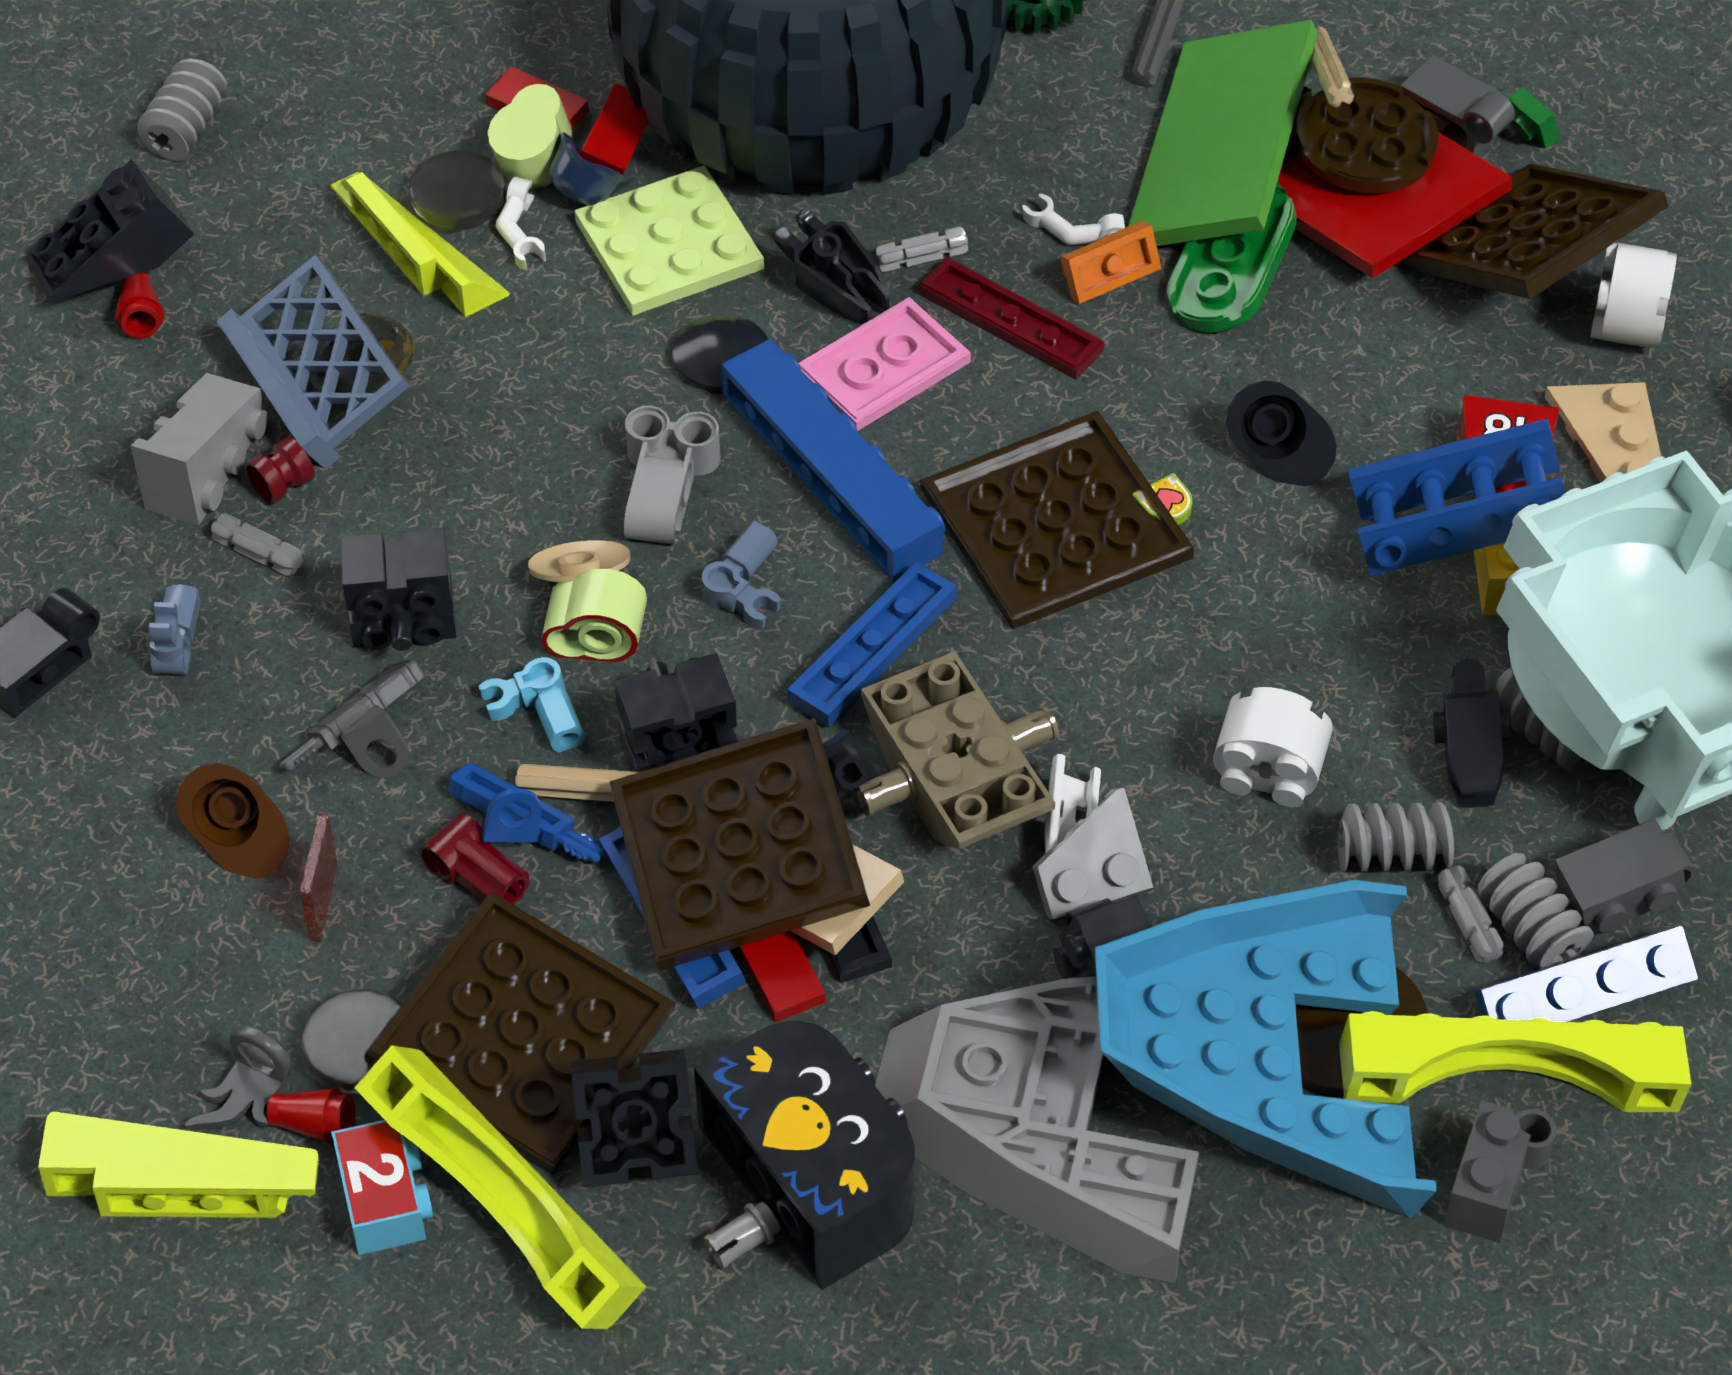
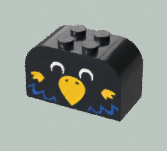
M803 1021L775 1023L755 1032L694 1067L698 1126L756 1203L764 1202L769 1207L779 1223L780 1235L822 1290L888 1252L904 1239L912 1226L915 1214V1146L908 1129L907 1118L895 1099L892 1097L885 1099L877 1089L874 1075L867 1063L861 1057L854 1059L831 1032L818 1025Z

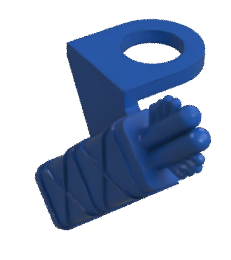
M472 763L466 764L450 776L449 793L455 799H460L464 804L471 805L486 814L482 836L484 842H538L541 846L551 850H555L562 845L566 853L570 851L571 856L576 855L579 860L588 859L594 863L599 862L600 858L606 856V852L599 840H594V837L588 836L587 833H576L573 831L574 818L539 800L533 792L513 786L489 773L488 770H484Z

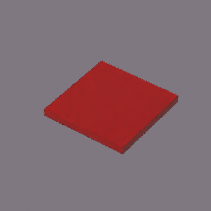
M1438 132V145L1430 169L1417 182L1397 191L1361 193L1335 186L1314 173L1302 160L1299 153L1289 162L1282 163L1277 183L1286 190V194L1292 199L1297 216L1295 229L1373 279L1511 191L1512 176Z

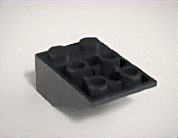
M131 159L122 168L113 170L105 178L103 186L88 200L76 204L71 209L68 218L56 230L43 235L36 242L33 251L27 258L50 297L54 301H58L160 267L194 235V232L169 195Z

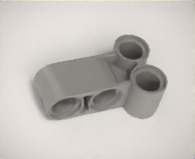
M641 406L632 410L625 419L628 458L636 466L625 511L624 536L626 539L676 545L678 539H674V533L681 530L694 476L713 472L721 462L719 424L714 417L704 412H690L680 417L677 422H670L667 413L661 408Z

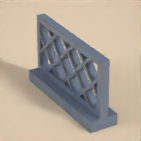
M316 254L240 316L233 309H230L217 320L298 444L323 468L332 465L341 458L335 447L410 387L324 262ZM318 275L321 282L317 297L300 298L303 287ZM274 310H284L279 329H263L260 325L263 319ZM297 310H313L308 329H292ZM327 310H342L338 330H322ZM289 341H305L300 361L284 360ZM318 341H335L330 361H313ZM348 341H364L360 361H343ZM310 372H327L321 393H306L305 390ZM340 372L356 373L351 393H335ZM370 373L387 374L390 381L375 393H365ZM348 404L346 416L330 429L327 421L331 405Z

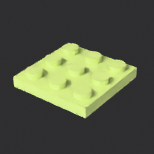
M705 165L608 198L595 205L574 210L575 222L632 315L764 269V257Z

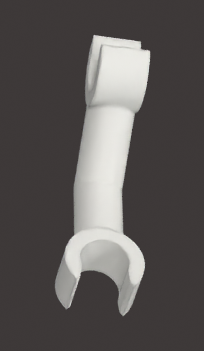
M513 177L507 190L506 203L496 221V229L513 249L516 265L520 269L527 271L524 254L536 253L541 260L546 262L545 248L540 239L527 237L517 225L523 210H528L535 195L528 194L533 181Z
M1039 194V207L1043 211L1035 212L1023 205V218L1028 225L1036 228L1044 227L1067 245L1090 244L1125 228L1123 215L1116 213L1103 216L1096 224L1073 226L1054 212L1053 200L1044 194Z

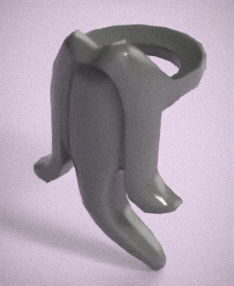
M241 1025L234 1028L230 1033L229 1043L237 1060L221 1085L201 1090L202 1096L210 1103L218 1104L225 1101L226 1103L216 1111L190 1118L184 1124L186 1129H218L238 1122L251 1108L257 1126H269L265 1117V1110L272 1094L278 1093L290 1074L292 1067L291 1055L286 1053L271 1037L255 1028ZM241 1042H247L252 1045L242 1046Z

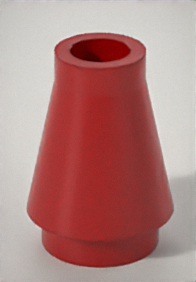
M145 272L122 279V290L115 313L118 326L128 336L138 339L147 338L155 334L164 320V310L151 285V279Z
M339 1088L288 1094L273 1093L267 1106V1121L270 1126L281 1127L327 1144L334 1143L333 1131L354 1127L356 1107L354 1099L351 1095L342 1094Z

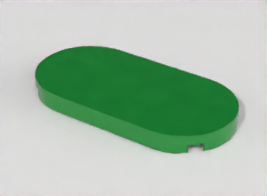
M1278 183L1276 185L1264 230L1186 242L1167 285V295L1173 314L1185 327L1199 332H1221L1241 325L1258 311L1297 222L1292 199L1286 194V190Z

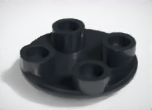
M732 314L708 315L692 321L678 333L672 348L673 360L679 372L688 380L705 386L706 390L710 393L723 394L722 363L767 341L768 338L757 324L744 317Z

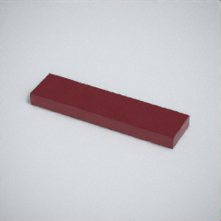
M946 257L918 285L919 295L1075 380L1104 352L1105 341L949 257Z

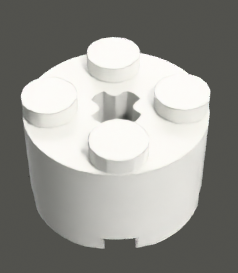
M1613 243L1607 247L1590 338L1659 349L1672 288L1677 253L1623 243Z
M1258 687L1253 688L1251 696L1241 699V692L1235 694L1230 700L1213 756L1214 765L1222 775L1220 785L1230 793L1246 795L1251 792V789L1271 793L1273 800L1280 805L1292 808L1301 806L1304 797L1311 794L1317 786L1333 731L1331 719L1325 712L1322 719H1320L1310 711L1312 706L1310 700L1287 690Z

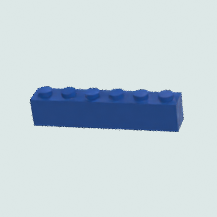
M769 339L722 363L723 395L892 582L899 579L915 562L925 565L943 555L945 525L938 511L931 506L927 507L915 495L909 480L903 475L898 476L889 467L881 450L875 444L869 445L857 432L854 422L846 413L840 414L829 402L828 396L821 385L812 383L801 372L800 366L792 354L784 353L772 339Z

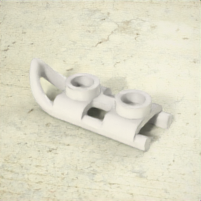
M1057 754L1053 757L1049 794L1055 801V809L1046 813L1044 832L1045 854L1050 849L1056 848L1065 839V834L1076 824V809L1087 812V817L1098 806L1101 778L1100 768L1094 767L1090 771V780L1084 782L1064 774L1065 755Z

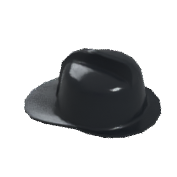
M1259 381L1247 385L1236 393L1228 406L1226 425L1230 439L1244 455L1276 482L1299 486L1313 485L1325 477L1333 466L1337 451L1334 431L1324 417L1291 388L1280 382Z

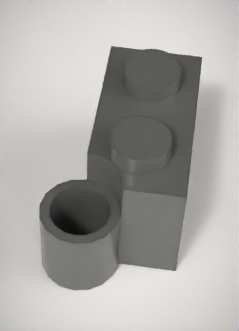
M1434 55L1400 85L1401 88H1404V95L1415 101L1424 111L1429 110L1432 113L1439 133L1475 155H1478L1515 117L1512 103L1497 89Z
M1656 819L1555 859L1557 884L1560 891L1568 898L1570 909L1577 910L1582 918L1579 924L1580 927L1589 926L1593 933H1610L1623 927L1628 920L1650 911L1661 912L1669 909L1679 900L1680 895L1677 890L1688 885L1696 874L1695 868L1676 835L1663 833Z
M1484 1100L1480 1101L1451 1192L1445 1227L1494 1242H1501L1523 1168H1541L1551 1158L1557 1127L1554 1120L1547 1113L1537 1109H1527L1514 1115V1109ZM1534 1136L1542 1142L1533 1143L1529 1141L1530 1137Z

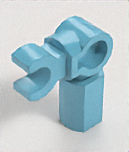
M545 657L534 659L522 671L514 673V678L509 680L492 678L478 686L483 700L494 697L501 698L497 702L486 705L491 721H500L508 718L514 713L516 708L525 706L527 709L535 706L554 751L559 753L582 746L585 740V732L571 699L566 692L560 666L555 660Z

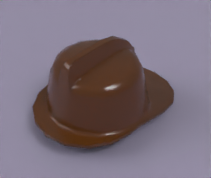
M220 763L202 765L187 774L177 793L176 807L179 819L187 831L203 846L213 859L229 872L254 879L264 878L279 869L288 854L290 842L288 825L278 807L265 794L258 781L234 766Z

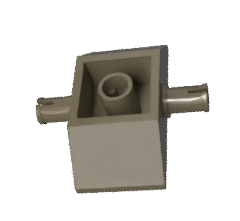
M956 651L861 689V696L881 754L891 771L871 779L854 789L860 808H863V813L867 817L873 815L874 812L908 799L935 842L961 849L1055 809V801L1022 753L1026 749L1059 737L1056 720L1053 714L1050 715V710L1047 707L1040 708L1032 714L1006 724V722L1000 720Z

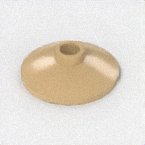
M604 540L575 541L552 546L536 553L530 558L528 568L530 574L538 579L553 583L570 582L580 573L591 569L619 571L629 564L631 557L630 550L625 545L617 542Z

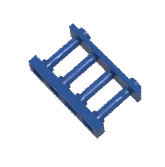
M1548 418L1348 469L1361 520L1374 518L1375 521L1373 525L1357 528L1370 576L1504 543L1512 528V521L1519 511L1531 504H1538L1540 506L1556 500L1565 494L1562 477L1547 481L1545 476L1561 471ZM1523 480L1526 482L1524 487L1497 494L1495 492V487ZM1475 493L1476 499L1445 506L1444 500ZM1423 505L1425 507V512L1395 519L1394 513Z

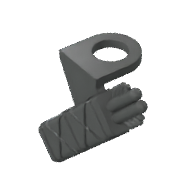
M401 660L392 664L391 668L383 671L377 679L364 686L359 693H355L350 700L345 701L336 711L324 717L319 724H315L314 728L307 732L310 740L284 759L279 765L282 771H292L317 750H332L344 741L359 765L367 773L375 777L387 778L401 772L408 761L409 748L404 737L384 708L425 677L418 663L415 660ZM377 739L390 742L396 749V760L388 765L374 762L368 754V744Z

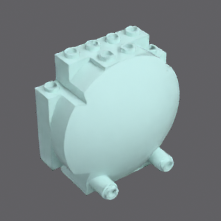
M1684 451L1668 458L1663 456L1657 457L1648 462L1644 467L1625 474L1622 472L1614 473L1603 482L1583 490L1580 488L1571 489L1560 498L1540 506L1538 504H1531L1523 508L1514 517L1512 528L1503 547L1520 569L1513 573L1506 581V588L1496 611L1510 628L1508 631V651L1516 681L1534 713L1549 731L1583 759L1602 770L1622 769L1645 785L1634 806V812L1639 824L1656 819L1662 830L1668 829L1675 823L1677 816L1732 794V489L1723 495L1688 451Z

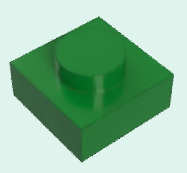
M1521 87L1508 98L1515 110V117L1511 124L1525 141L1529 142L1534 138L1546 149L1560 139L1554 114L1527 90Z

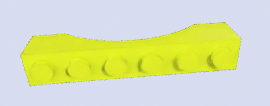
M1369 1011L1348 1015L1339 1043L1344 1099L1400 1104L1420 1089L1447 1077L1473 1071L1508 1069L1540 1073L1570 1082L1600 1096L1622 1112H1679L1691 1086L1683 1027L1662 1026L1655 1022L1631 1025L1607 1024L1600 1020H1589L1579 1023L1554 1022L1546 1018H1533L1529 1020H1502L1491 1016L1451 1018L1440 1017L1430 1013L1417 1016H1399Z
M391 1045L356 1085L355 1089L392 1128L440 1164L488 1210L523 1252L536 1272L543 1288L582 1329H608L647 1287L421 1050Z

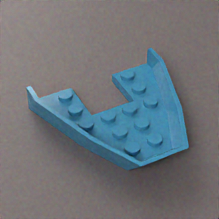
M1351 880L1198 910L1095 947L1100 1051L1133 1087L1250 1153L1399 1215L1412 1218L1437 1191L1436 1180L1416 1178L1409 1106L1303 1095L1295 1004L1360 1012L1376 1011L1391 1015L1399 1006L1391 915L1407 897L1406 886Z

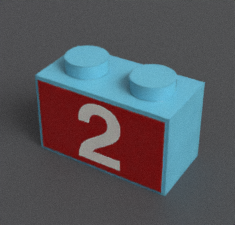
M385 1120L333 1131L334 1146L358 1255L426 1240L423 1219L433 1217L426 1183L415 1186L412 1171L422 1169L418 1146L409 1139L404 1138L402 1134L392 1128Z

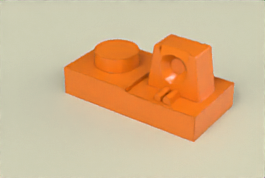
M1144 221L1062 255L1060 259L1062 273L1067 280L1071 299L1078 304L1162 269L1152 225Z

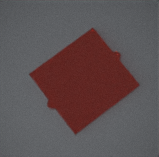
M327 814L317 815L300 889L304 910V923L307 925L310 941L321 942L338 867L334 846L335 836L332 835L329 815Z

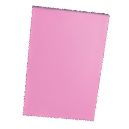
M908 297L798 364L801 372L812 383L821 385L828 396L829 402L840 414L846 413L852 419L858 431L970 363L971 352Z

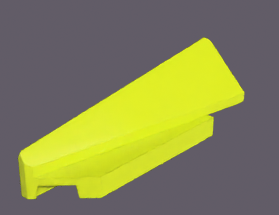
M356 172L330 185V188L423 296L441 289L459 311L467 317L510 295L505 288L367 178L363 172Z
M51 1112L46 1118L38 1168L47 1196L95 1195L100 1216L275 1218L285 1212L288 1198L293 1195H307L311 1197L315 1194L319 1156L317 1150L304 1147Z

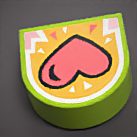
M1174 473L1150 484L1178 525L1189 518L1192 510V495ZM1141 490L1132 493L1133 498L1150 516L1160 520Z

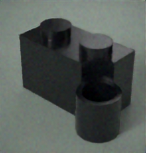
M60 588L46 599L40 612H34L27 607L16 612L12 619L0 628V708L15 719L92 657L88 639L94 634L99 625L100 614L98 610L70 589Z
M1138 895L1112 903L1109 898H1105L1067 912L1065 915L1067 927L1059 935L1062 945L1053 949V956L1058 971L1064 979L1096 976L1095 947L1151 928Z

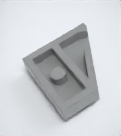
M1124 787L1111 789L1104 796L1106 799L1085 819H1080L1065 834V839L1056 848L1050 849L1032 866L1048 919L1065 916L1069 911L1105 898H1109L1112 901L1153 888Z

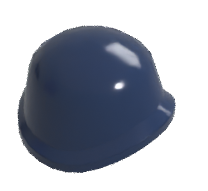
M565 132L561 134V143L548 172L553 185L567 199L581 206L595 205L607 200L619 187L627 186L631 180L625 175L606 166L584 160L580 156V152L572 138Z

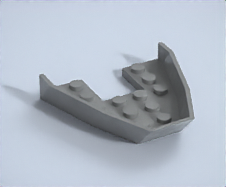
M1096 976L1061 979L942 1004L890 1029L876 1080V1087L885 1099L892 1097L904 1111L908 1121V1129L914 1141L915 1157L963 1191L1121 1273L1175 1283L1179 1252L1199 1152L1088 1131L1105 1056L1100 1051Z

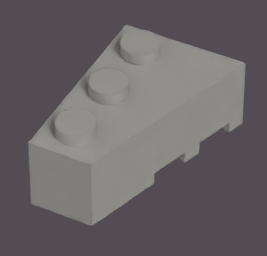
M206 373L177 401V408L180 410L171 419L161 416L154 423V430L157 432L148 441L138 438L131 445L145 509L195 525L201 524L209 510L214 511L218 508L223 497L224 485L231 474L237 475L241 471L246 458V450L253 439H260L263 436L268 424V413L264 411L260 388Z

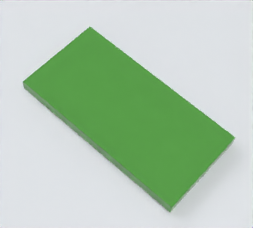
M1312 20L1184 42L1129 226L1141 221L1151 224L1156 246L1264 230L1318 36Z

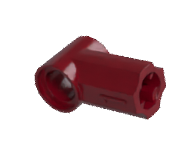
M461 813L420 847L421 859L429 871L433 874H436L438 871L446 878L442 881L446 884L451 885L457 881L482 901L490 892H493L515 905L523 897L525 890L530 885L529 873L493 847L491 842H484L482 837L484 829L466 814Z

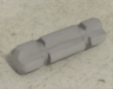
M955 226L943 229L942 235H938V232L934 231L900 239V245L896 246L894 241L879 244L875 247V261L880 271L886 273L899 270V264L905 263L907 268L943 259V254L948 253L949 257L962 255L968 251L967 235L963 227Z
M227 513L220 514L217 520L212 523L210 530L212 531L214 541L227 547L234 544L233 550L265 566L273 563L272 569L286 576L295 574L303 563L301 549L287 542H282L280 545L281 539L248 523H243L241 526L242 520Z
M1455 865L1450 869L1442 870L1438 874V887L1444 899L1449 900V908L1463 936L1467 941L1470 940L1471 945L1469 947L1476 961L1483 964L1500 958L1504 951L1503 941L1497 930L1491 927L1493 922L1476 889L1470 887L1471 880L1465 868Z

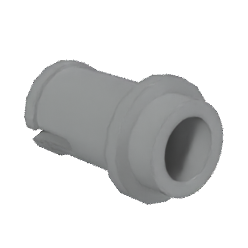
M764 1202L756 1206L751 1203L745 1205L744 1214L703 1238L708 1251L712 1249L717 1251L730 1242L729 1245L712 1255L722 1269L728 1267L731 1262L762 1242L770 1245L774 1242L773 1235L781 1231L777 1219Z

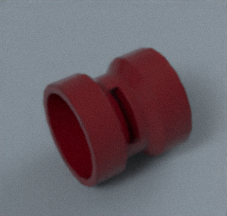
M286 437L274 444L272 452L268 456L256 455L245 462L244 465L245 473L253 489L269 505H273L286 496L287 488L293 486L302 487L315 477L314 468L303 448L291 437Z

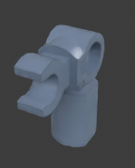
M756 521L751 522L724 553L721 560L710 563L702 572L701 597L703 601L711 607L723 608L732 614L735 611L742 614L748 626L763 630L765 627L766 616L755 609L766 607L771 611L778 612L781 598L770 589L752 588L751 582L748 580L776 548L778 542L774 532Z
M183 584L169 586L166 588L163 602H154L155 623H150L151 669L154 674L187 675L191 659V643H193L201 605L198 589Z

